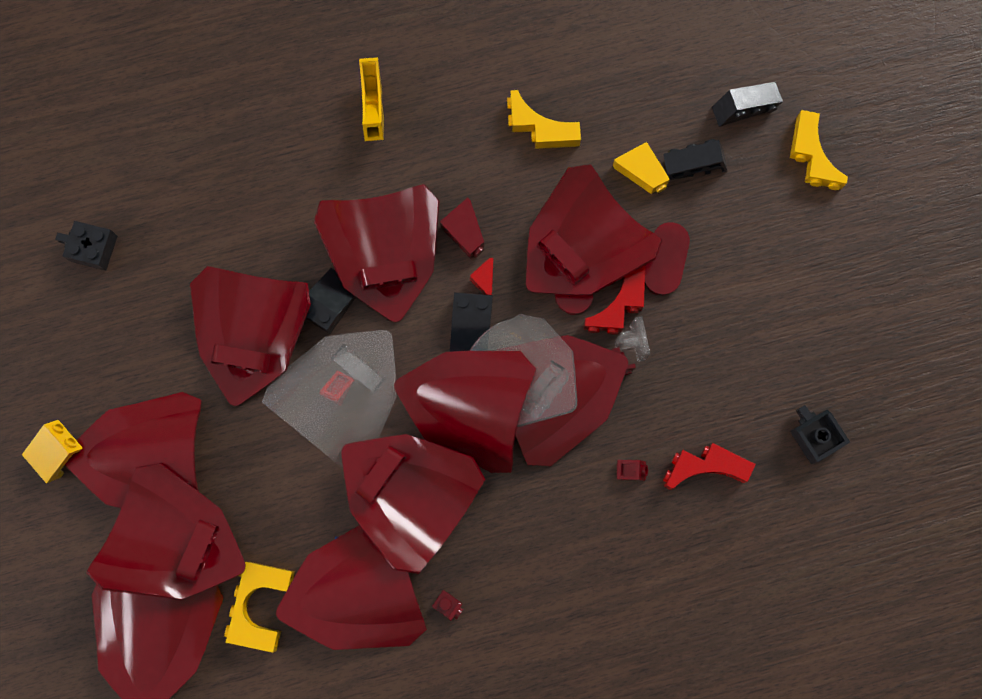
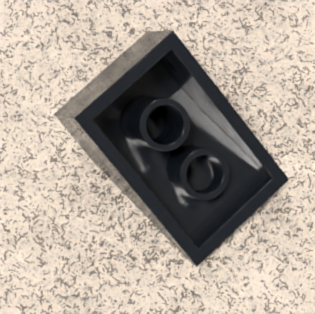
M330 268L309 290L311 305L305 319L331 334L356 297L343 288L337 272L333 268Z
M454 292L450 352L488 351L493 296Z

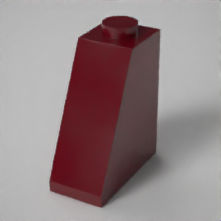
M467 197L440 221V227L471 259L474 256L478 257L484 251V239L471 200Z

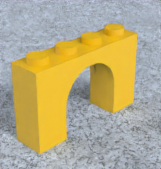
M245 562V571L239 575L241 577L240 585L236 586L234 593L236 602L230 609L229 617H232L231 622L225 630L226 643L273 653L277 651L281 631L261 627L253 623L248 616L247 603L252 593L262 587L287 591L294 579L295 571Z

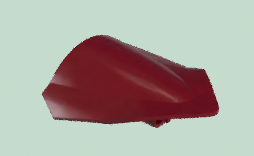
M591 164L568 167L529 228L526 288L533 293L592 295L654 261L660 249L662 239L640 225L618 204Z
M425 184L367 199L322 200L319 202L314 219V224L343 288L392 322L401 321L434 272L440 201Z
M206 266L190 283L199 355L227 401L233 406H239L287 371L295 344L311 305L308 283L275 280Z
M569 335L497 350L521 351L536 368V373L525 399L515 434L527 465L552 466L607 421L628 367L626 356Z
M521 351L444 352L395 381L394 389L425 440L471 456L479 467L491 473L512 472L513 445L516 429L525 399L536 373V368Z
M179 392L132 405L109 409L77 439L82 449L74 453L65 466L106 505L118 508L123 506L136 467L161 463L198 490L195 472V435L202 401L187 393Z
M408 434L349 443L343 446L341 450L350 512L394 570L420 574L455 529L486 480L473 457Z
M159 463L135 468L118 518L86 574L102 590L183 600L241 575L245 571L246 564L222 510L194 487Z
M360 525L308 554L276 610V616L280 621L333 650L410 646L427 630L409 572L394 570Z
M96 584L92 593V604L97 643L98 671L121 699H170L197 672L224 598L218 586L186 599L177 600L106 591Z

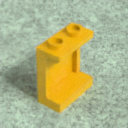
M59 420L42 426L22 456L47 484L62 477L64 472L61 469L74 453L81 451L82 446Z

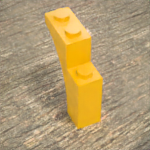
M378 57L359 59L365 141L384 140L382 85Z
M511 90L510 97H507V108L511 109V115H508V124L512 126V132L531 131L532 142H535L536 149L580 146V122H558L545 118L533 111L524 102L518 90Z
M801 110L796 118L790 158L795 159L797 162H808L805 182L810 183L811 186H826L831 190L842 189L847 184L848 176L837 170L822 150L818 135L820 113Z

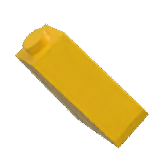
M647 142L614 159V169L650 194L656 191L660 193L667 188L670 179Z

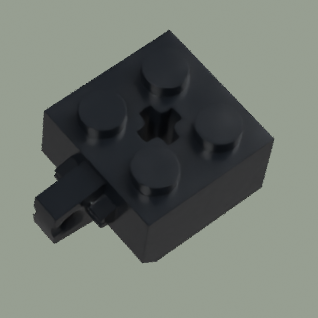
M74 221L71 232L69 231L68 235L57 232L55 240L65 244L63 257L68 261L106 271L118 236L110 229Z
M806 405L796 410L800 417V420H798L800 425L790 432L810 464L818 463L850 443L846 434L828 409L817 415L814 411L811 413ZM818 434H821V435H822V437L820 438V440H819L818 437H817Z

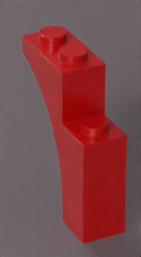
M645 266L623 278L622 287L616 299L602 312L585 318L584 330H588L589 333L607 331L608 334H619V332H622L624 328V310H627L628 313H638L644 307Z
M714 443L704 447L701 453L703 459L682 450L680 453L676 452L671 463L674 465L671 471L667 470L663 481H665L664 487L670 490L674 489L686 478L705 473L721 474L746 483L756 464Z

